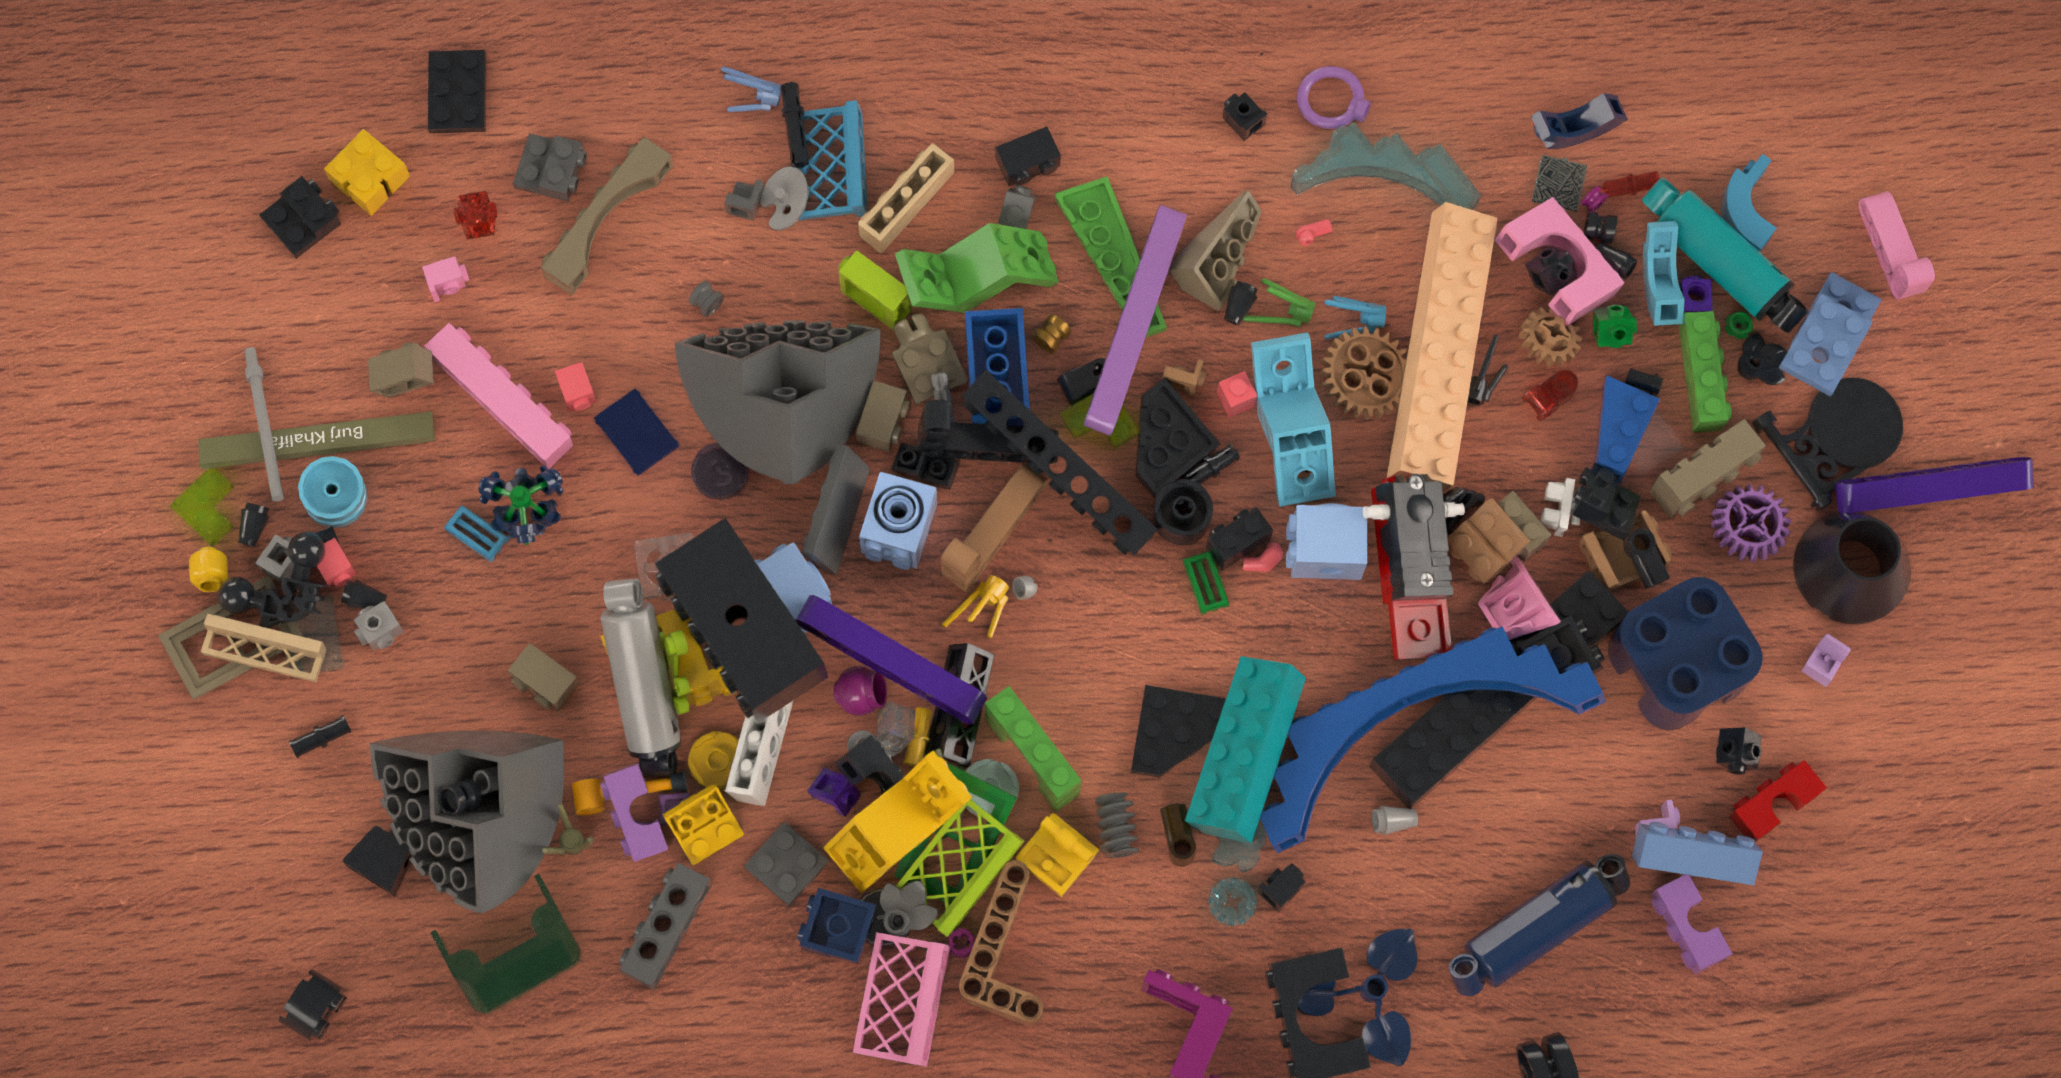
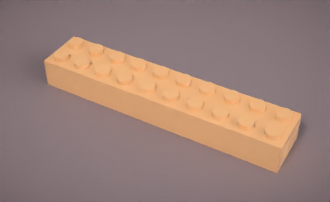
M1445 202L1432 212L1387 478L1393 475H1401L1404 478L1416 473L1420 475L1428 474L1432 481H1441L1442 492L1454 485L1498 219L1496 217Z

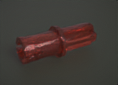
M1657 171L1634 176L1630 173L1625 178L1605 181L1602 185L1603 194L1607 193L1609 195L1608 198L1625 194L1635 196L1637 192L1651 189L1660 177Z

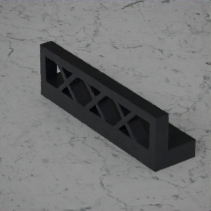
M969 643L951 644L948 648L944 670L968 684L973 683L975 688L986 694L994 654ZM975 655L983 658L981 670L977 673L973 665ZM935 707L929 734L930 740L927 743L925 756L932 751L935 752L936 749H940L944 760L964 767H970L982 709L974 724H969L964 729L961 720ZM958 740L963 745L961 757L953 754Z

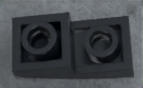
M901 443L892 470L917 481L950 490L960 464L957 459L921 456L917 453V446Z

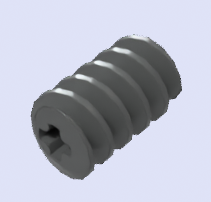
M1125 792L1104 794L1098 796L1095 800L1096 804L1101 806L1097 810V816L1104 818L1098 822V827L1105 830L1100 833L1099 837L1102 841H1105L1101 845V851L1108 853L1104 856L1106 858L1126 857L1139 852V848L1130 847V843L1137 841L1138 837L1128 833L1136 829V825L1127 823V820L1135 817V813L1126 812V808L1133 806L1134 803L1133 801L1125 800L1124 797L1128 795Z

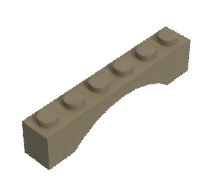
M645 137L639 143H634L630 147L623 164H618L611 172L608 183L597 189L590 206L583 208L579 212L575 225L571 230L567 229L561 235L557 248L553 252L550 251L546 254L541 264L544 278L572 296L589 275L591 244L603 220L616 206L627 198L642 191L656 188L674 166L671 154Z

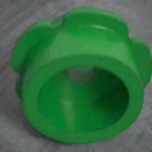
M1744 312L1730 314L1725 321L1727 324L1725 326L1726 333L1729 336H1735L1736 339L1747 338L1748 333H1751L1753 330L1752 320ZM1736 324H1740L1741 328H1737Z

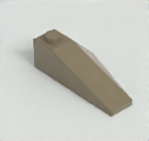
M1244 190L1188 243L1169 267V272L1181 290L1215 310H1221L1229 299L1231 286H1235L1237 282L1234 278L1238 267H1243L1246 259L1242 256L1246 244L1252 241L1262 213L1249 190Z

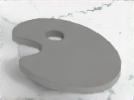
M789 166L778 170L767 181L763 189L761 205L764 208L776 206V211L769 221V226L773 230L782 231L790 228L800 219L806 208L809 196L808 182L805 175L796 167ZM786 207H791L790 212L788 214H784V209Z

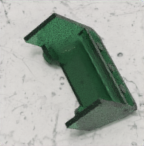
M540 874L535 875L534 878L547 903L538 907L532 914L531 923L537 936L482 965L479 957L471 950L464 949L451 954L443 937L435 929L430 932L453 977L471 1007L478 1013L488 1014L572 969L581 959V949Z

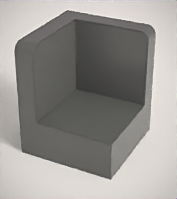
M756 180L754 186L737 182L733 193L727 194L725 200L726 213L754 221L764 189L763 182Z

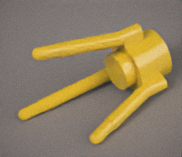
M990 575L985 583L981 582L977 589L942 623V626L947 627L979 596L981 600L968 617V621L972 622L985 604L994 606L997 603L987 633V637L992 638L1003 607L1009 599L1005 595L1009 586L1000 578Z

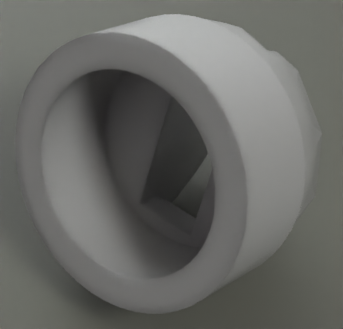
M1030 576L1014 578L1012 589L1015 597L1018 600L1033 597L1038 588L1037 584L1034 583L1035 580Z

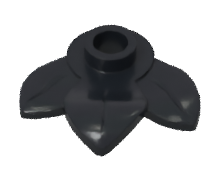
M1759 333L1750 335L1742 344L1743 354L1739 358L1737 366L1739 374L1747 380L1759 378L1768 385H1777L1784 382L1786 379L1779 366L1787 354L1786 349L1778 344L1770 343L1766 345Z

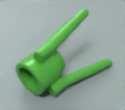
M1263 278L1261 282L1269 286L1267 289L1269 293L1291 303L1288 314L1293 316L1292 318L1245 316L1243 321L1291 324L1300 327L1301 322L1309 323L1316 302L1299 296Z

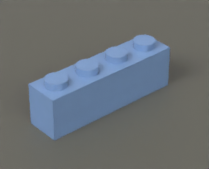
M1650 822V825L1639 824L1632 858L1638 867L1755 885L1763 851L1758 847L1754 839L1747 836L1739 835L1734 839L1728 838L1726 835L1716 831H1708V834L1697 833L1695 829L1686 826L1672 829L1660 822Z

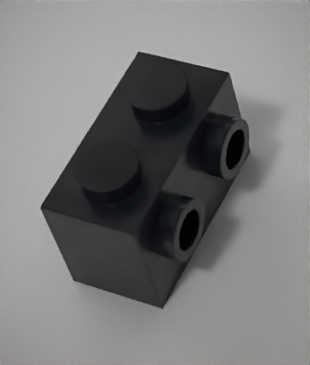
M1257 507L1251 511L1245 509L1239 512L1233 518L1234 522L1226 527L1224 524H1221L1209 533L1210 537H1208L1206 548L1208 551H1211L1213 558L1222 571L1271 540L1273 529Z

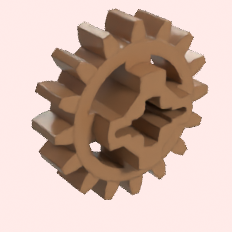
M1541 307L1536 313L1532 311L1522 323L1521 328L1523 330L1519 334V338L1525 340L1521 347L1529 348L1528 357L1534 355L1538 357L1537 364L1544 360L1548 368H1551L1554 362H1556L1558 367H1562L1565 362L1570 363L1581 349L1579 344L1583 338L1576 335L1580 327L1572 326V324L1565 326L1566 320L1557 316L1551 308L1546 313L1543 307Z

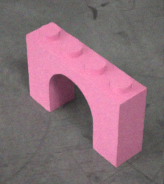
M1553 197L1506 224L1495 239L1496 243L1511 261L1537 247L1553 246L1561 251H1567L1574 260L1577 279L1559 290L1548 304L1557 316L1566 320L1565 326L1570 325L1613 298L1624 285V281L1620 278L1619 274L1613 270L1600 251L1593 246L1583 231L1572 221L1564 208Z

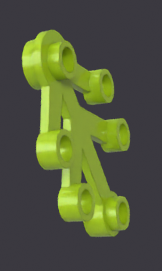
M681 630L669 633L668 637H666L664 632H660L675 711L678 715L689 712V704L685 695L690 693V687L685 676L678 677V658L680 655L688 653L687 641Z

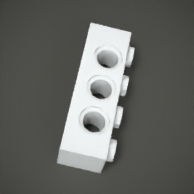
M793 701L760 723H757L753 716L749 719L745 716L725 792L737 802L765 806Z

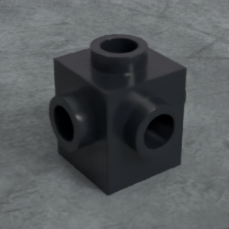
M1553 246L1542 250L1537 257L1525 264L1534 287L1549 295L1564 288L1568 282L1577 277L1573 268L1574 260L1567 251H1561Z
M1746 727L1720 729L1718 746L1716 748V763L1727 768V772L1731 774L1743 775L1746 773V770H1758L1761 757L1762 735Z

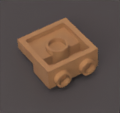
M1493 498L1487 500L1447 538L1451 555L1457 559H1463L1469 566V575L1474 580L1482 581L1483 583L1495 578L1531 542Z

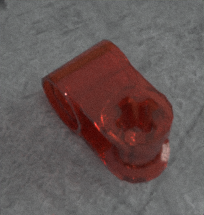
M1558 371L1543 383L1530 389L1521 399L1524 403H1529L1537 414V420L1541 422L1573 398L1578 386V378L1572 371ZM1566 382L1571 389L1562 391L1557 387L1556 383Z

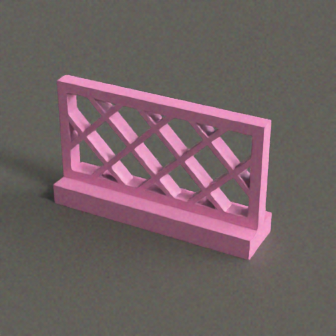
M876 932L853 1053L927 1067L950 946ZM883 940L894 942L900 953L887 962L881 954ZM901 944H907L910 946H908L906 949H903ZM917 946L927 948L925 961L915 967L907 953ZM901 957H904L912 970L900 979H897L889 966ZM879 959H880V961L882 962L883 965H881V966L878 968V963H879ZM922 968H924V969H923V974H922V976H921L918 971H920ZM886 969L894 983L880 992L875 984V978L877 974ZM915 974L921 983L920 990L909 997L901 983ZM898 987L906 1000L892 1010L884 995ZM874 989L877 995L872 998V993ZM918 998L917 1005L915 1006L912 1001ZM880 999L888 1013L874 1022L869 1014L870 1005ZM909 1004L915 1013L914 1020L903 1027L895 1013ZM892 1017L900 1031L886 1040L878 1025ZM867 1019H868V1021L870 1022L871 1025L866 1028ZM912 1028L911 1036H909L907 1031ZM874 1029L883 1043L873 1050L862 1048L864 1035ZM902 1034L909 1043L907 1056L896 1055L889 1045ZM886 1047L889 1053L880 1052V1050Z

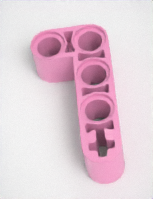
M1886 191L1860 199L1859 211L1894 297L1899 300L1926 292L1935 279L1933 265L1927 257L1918 259L1892 194Z

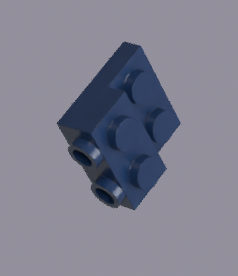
M818 888L816 895L811 894L807 904L806 912L810 913L807 924L802 923L798 932L797 941H801V949L829 958L832 956L859 964L876 911V905Z

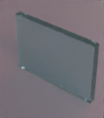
M331 594L325 595L324 601L316 602L315 608L322 611V614L309 613L305 619L295 621L305 638L322 641L327 649L319 673L344 668L333 605L334 599ZM295 603L289 604V608L293 609L294 613L299 612V608L295 607ZM289 652L291 657L296 655L295 653ZM305 656L294 663L299 671L311 673L315 658Z

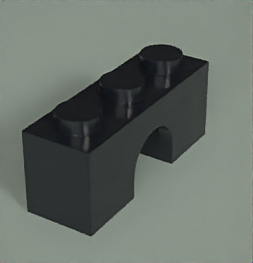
M872 735L860 741L835 761V764L852 786L865 778L871 779L879 785L881 795L904 778L901 769L892 763L886 755L882 744L875 740Z

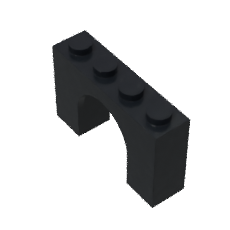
M1337 947L1268 963L1269 970L1265 971V978L1268 988L1274 989L1276 1000L1272 1001V1008L1275 1018L1281 1019L1283 1030L1279 1031V1038L1282 1048H1288L1290 1060L1286 1061L1289 1078H1329L1371 1068L1363 1037H1355L1330 1044H1317L1309 1040L1302 1033L1297 1022V1006L1306 991L1319 984L1349 978L1343 948Z

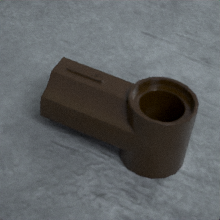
M1176 803L1160 808L1170 861L1179 867L1190 865L1195 857L1196 843L1193 839L1190 825L1185 822L1187 816L1186 805ZM1184 844L1189 847L1190 853L1181 856L1175 852L1174 848L1177 845Z

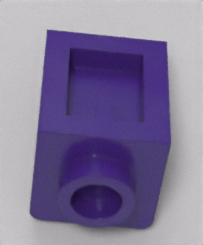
M827 768L822 769L807 790L812 798L834 806L837 812L844 817L856 805L861 796L858 788L855 785L852 786L844 775Z

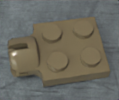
M922 313L911 315L910 324L914 330L913 332L906 318L895 325L894 332L900 343V348L892 352L893 359L915 406L935 398L933 391L935 387H933L931 379L932 374L945 372L948 378L947 388L949 390L968 383V379L945 329L934 332Z

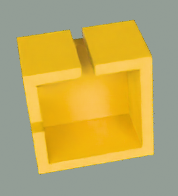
M364 129L324 168L329 181L346 196H351L352 201L370 216L388 199L384 186L381 184L383 180L388 191L393 194L410 177L405 163Z

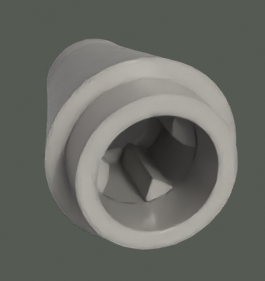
M1380 806L1379 809L1372 811L1373 830L1375 833H1381L1383 836L1418 825V815L1415 809Z

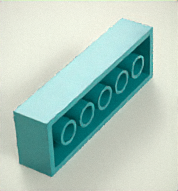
M1240 656L1185 822L1200 833L1252 843L1306 677L1294 666L1287 663Z

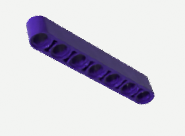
M2014 457L1840 480L1835 483L1837 510L1840 513H1854L2034 488L2033 461L2031 457Z
M809 595L795 619L800 628L967 724H974L987 700V696L979 689L820 597Z

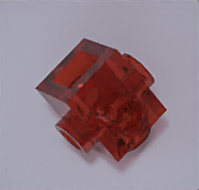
M486 191L459 195L458 208H454V218L456 224L462 226L467 240L491 236L495 233L497 208L494 201L490 202Z

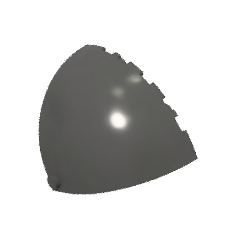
M806 320L783 321V325L766 326V322L744 324V328L719 329V335L708 338L703 333L675 343L680 376L688 398L696 414L712 437L724 450L746 467L760 474L782 480L784 484H796L800 479L812 474L829 462L837 444L844 445L855 430L862 416L877 372L880 351V329L851 323L847 325V328L832 327L831 321L812 322L806 325Z
M449 731L408 735L370 743L374 779H380L384 798L380 799V802L394 821L390 824V827L400 845L408 844L409 852L412 854L411 863L423 877L428 875L431 878V881L436 885L435 889L440 893L447 892L455 898L454 903L481 914L505 902L526 883L543 859L545 853L542 852V849L549 847L559 819L558 805L562 804L564 791L563 740L507 731ZM466 779L475 781L482 793L480 806L469 811L464 810L462 813L454 816L444 813L438 798L441 788L451 784L457 785V783Z

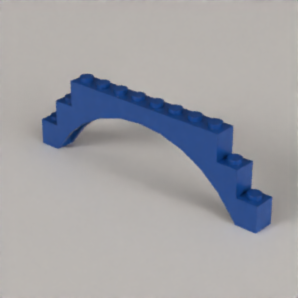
M1503 626L1497 629L1489 628L1482 632L1480 637L1471 641H1461L1446 653L1433 654L1426 659V662L1416 667L1413 665L1407 666L1398 675L1390 679H1379L1372 684V687L1362 692H1351L1344 700L1336 704L1329 703L1323 705L1318 709V712L1308 717H1297L1292 721L1288 735L1299 758L1295 760L1287 759L1278 764L1274 774L1285 802H1276L1268 805L1260 816L1271 845L1277 853H1280L1305 841L1315 803L1333 769L1358 740L1378 723L1410 705L1438 695L1468 690H1503L1539 697L1580 715L1606 703L1604 694L1588 662L1582 665L1581 663L1573 664L1566 668L1564 673L1559 674L1545 644L1528 647L1522 652V655L1517 656Z

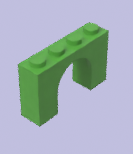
M1008 686L985 703V721L1002 743L1009 739L1020 751L1038 779V790L1053 810L1057 813L1079 797L1082 780L1011 687Z

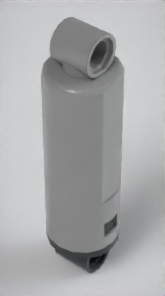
M639 579L606 581L604 585V601L607 609L602 612L600 619L629 755L639 759V766L644 778L673 775L677 772L678 767L676 750L681 747L682 741L654 606L650 602L643 601V590Z

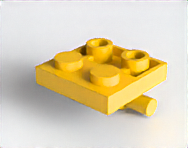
M715 783L701 792L693 794L680 802L676 807L662 814L693 866L744 835Z
M1052 813L1041 822L1039 830L1015 857V860L1023 862L1028 867L1030 873L1062 898L1099 853V849L1055 813Z

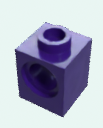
M1689 276L1682 279L1679 287L1684 297L1683 316L1685 313L1713 311L1711 279H1702L1700 276ZM1688 294L1698 295L1701 301L1691 300Z

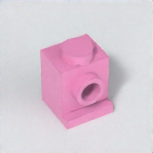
M455 256L422 267L435 302L440 301L439 295L457 293L460 288L466 287L465 282L470 280L465 265H459Z

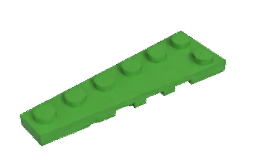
M1108 176L1055 193V200L1123 311L1140 258ZM1158 303L1145 338L1165 332L1167 329Z

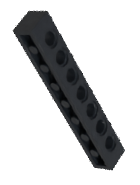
M987 370L962 395L966 400L962 405L970 413L976 416L979 412L987 420L984 425L995 436L999 433L1004 435L1008 439L1005 445L1017 456L1022 452L1030 460L1027 465L1037 475L1040 476L1042 473H1045L1051 479L1048 485L1060 496L1065 492L1073 499L1070 505L1082 516L1087 512L1094 519L1091 525L1103 536L1108 532L1116 540L1113 542V545L1121 553L1126 555L1130 552L1132 555H1135L1156 533L1158 529ZM996 397L1001 401L1002 408L998 413L992 414L985 409V401L988 398ZM1011 417L1020 418L1023 422L1022 431L1017 434L1009 432L1006 427L1007 420ZM1040 437L1044 441L1045 446L1041 453L1035 454L1029 450L1028 441L1030 438ZM1057 456L1063 458L1066 463L1065 470L1059 474L1052 472L1049 467L1050 460ZM1077 476L1083 477L1087 481V489L1081 494L1075 493L1071 488V481ZM1098 496L1105 497L1109 503L1107 511L1101 514L1097 513L1092 506L1093 500ZM1119 516L1126 517L1130 522V528L1125 533H1119L1114 528V521Z

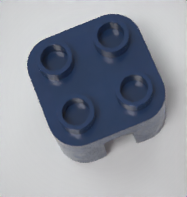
M1705 577L1687 579L1631 610L1612 635L1608 645L1609 659L1616 672L1621 675L1632 669L1645 690V694L1638 701L1640 711L1652 725L1664 730L1680 729L1696 720L1710 705L1719 700H1722L1725 704L1739 696L1759 673L1763 661L1762 650L1758 641L1724 588L1714 580Z

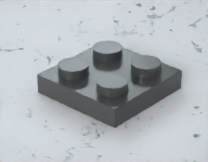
M783 822L744 865V868L790 907L827 866L829 860Z

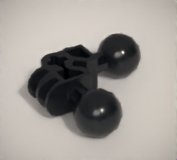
M301 532L290 540L288 556L294 564L292 576L283 578L282 589L286 594L282 590L274 588L264 589V592L256 591L247 579L231 577L226 579L218 590L220 605L232 614H241L250 608L260 609L261 620L259 626L269 629L280 623L284 624L305 619L309 613L322 614V611L315 608L316 602L325 600V597L319 594V588L327 587L328 585L309 580L311 569L320 564L325 555V545L322 539L312 532ZM295 603V607L299 608V612L294 613L293 609L289 608V604Z

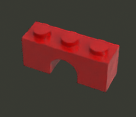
M1805 760L1798 765L1792 761L1779 771L1782 776L1775 782L1769 778L1756 788L1759 792L1756 796L1750 799L1746 795L1733 805L1735 811L1729 818L1744 836L1750 837L1757 842L1781 823L1773 812V799H1786L1798 811L1827 789Z

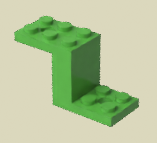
M988 223L940 254L902 249L895 254L911 304L916 307L965 313V311L972 310L1016 282L1044 287H1052L1059 283L1055 264L1050 258L1047 241L1041 231Z

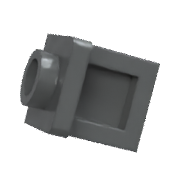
M1021 185L1008 189L998 224L1027 229L1032 208L1038 195L1032 194V189Z

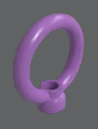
M1336 66L1321 67L1310 72L1302 80L1297 92V104L1303 117L1311 124L1324 129L1340 128L1351 123L1354 119L1363 122L1371 106V101L1364 99L1363 87L1358 78L1350 71ZM1328 77L1343 80L1350 86L1353 93V98L1347 112L1333 118L1318 115L1311 109L1308 102L1310 88L1317 81Z

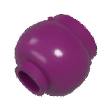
M854 666L844 670L838 681L834 684L833 692L836 703L841 705L843 710L851 715H867L875 711L876 708L884 707L886 704L887 683L885 676L866 666Z

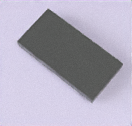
M837 444L835 452L830 458V468L826 480L821 486L818 506L813 511L812 525L803 544V553L824 572L833 575L838 573L870 471V467L848 446Z

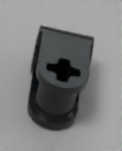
M1095 359L1079 368L1063 373L1057 379L1070 406L1081 404L1090 397H1093L1100 375L1096 376V372L1101 374L1106 359Z

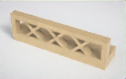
M207 613L204 626L208 631L201 649L202 655L317 682L327 650L322 641ZM215 634L226 636L231 643L230 646L221 651L210 649ZM232 638L238 639L239 641H237L236 643H234V641L232 640ZM248 642L255 643L260 652L250 658L242 657L238 648ZM260 645L267 646L268 648L263 650ZM276 649L283 650L288 657L286 661L278 665L271 664L266 656ZM235 650L237 655L230 654V652ZM289 652L295 653L296 655L291 657ZM305 656L315 658L311 673L299 671L294 662ZM263 657L265 662L258 661V659ZM292 664L294 669L287 668V666Z

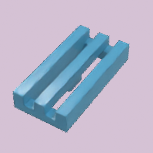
M463 505L459 507L444 526L448 533L491 563L495 559L494 556L502 550L501 547L509 541L506 535L492 529L489 523ZM465 515L496 537L498 541L494 543L460 519V517ZM455 524L459 525L490 547V551L481 547L453 526Z

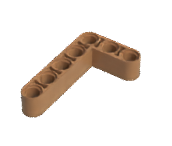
M1022 464L966 540L961 542L955 538L948 545L941 557L942 576L963 591L968 592L1042 493L1048 479L1042 475H1037L1029 466Z
M1014 860L1008 862L1001 872L959 983V993L962 1000L970 1005L1023 1025L1031 1026L1037 1024L1043 1015V1003L1040 998L1034 994L992 979L1029 881L1028 867L1023 862ZM1012 870H1019L1024 875V878L1019 883H1012L1008 880L1007 875ZM1001 898H1009L1013 902V907L1008 911H1002L997 907L996 903ZM993 925L998 926L1002 929L1003 934L997 939H991L986 935L987 928ZM979 954H988L992 958L991 964L987 967L978 966L975 963V958ZM972 981L977 982L981 986L980 993L974 996L968 995L964 991L965 985ZM999 992L1006 993L1010 998L1009 1003L1002 1007L997 1006L992 1000L993 996ZM1026 1003H1033L1037 1006L1038 1013L1033 1017H1026L1021 1012L1022 1006Z

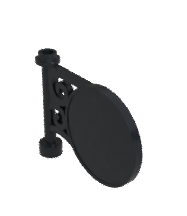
M1861 378L1841 379L1831 397L1820 391L1810 405L1808 418L1804 425L1791 434H1780L1774 426L1777 418L1771 410L1752 422L1753 427L1758 433L1764 431L1815 500L1811 506L1812 508L1816 507L1818 511L1833 502L1831 492L1836 489L1835 483L1837 481L1853 479L1865 470L1885 462L1898 448L1903 435V418L1894 398L1878 384ZM1795 441V450L1803 453L1806 451L1807 445H1802V443L1806 442L1811 446V452L1805 456L1796 455L1788 443ZM1825 463L1829 466L1830 471H1826L1825 467L1819 469V475L1824 479L1832 478L1837 473L1838 466L1852 470L1834 481L1826 482L1820 479L1816 469L1819 464Z

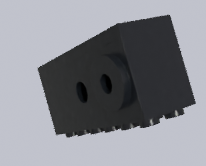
M726 518L654 563L658 571L654 576L658 581L659 587L667 598L671 595L673 596L670 600L674 605L675 611L683 622L687 619L689 620L686 624L699 646L703 643L706 645L703 647L706 657L715 670L718 668L722 669L719 672L723 678L722 681L731 694L738 693L736 699L748 719L753 716L756 722L760 723L828 678L823 660ZM746 619L741 625H732L736 620Z

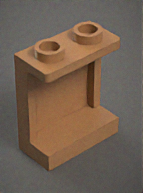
M1644 510L1634 518L1629 535L1637 529H1647L1652 532L1656 541L1655 547L1665 568H1667L1671 563V550L1668 544L1662 542L1658 535L1659 527L1653 516L1649 517L1647 511ZM1605 531L1597 534L1590 532L1582 536L1578 545L1593 575L1609 592L1641 580L1632 559L1624 552L1623 540ZM1635 537L1633 540L1634 546L1638 550L1643 551L1645 549L1644 541Z

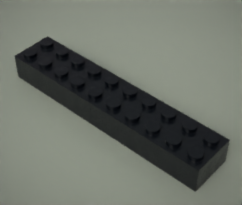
M1587 571L1550 604L1560 621L1570 615L1574 616L1577 621L1583 619L1590 631V635L1586 636L1591 647L1601 643L1618 628L1629 613L1590 571ZM1547 628L1510 639L1509 641L1516 655H1522L1523 651L1519 646L1520 643ZM1468 690L1449 693L1373 758L1369 767L1408 809H1412L1538 697L1503 690Z

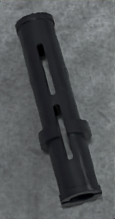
M788 82L781 85L784 107L781 111L786 122L791 167L802 168L805 165H809L803 127L804 107L801 106L799 84Z

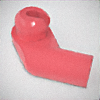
M1329 219L1299 227L1296 230V239L1299 240L1301 245L1308 246L1313 243L1314 237L1331 233L1332 226Z
M1276 542L1269 543L1266 546L1267 549L1259 557L1244 556L1243 571H1271L1282 559L1283 551L1280 544Z

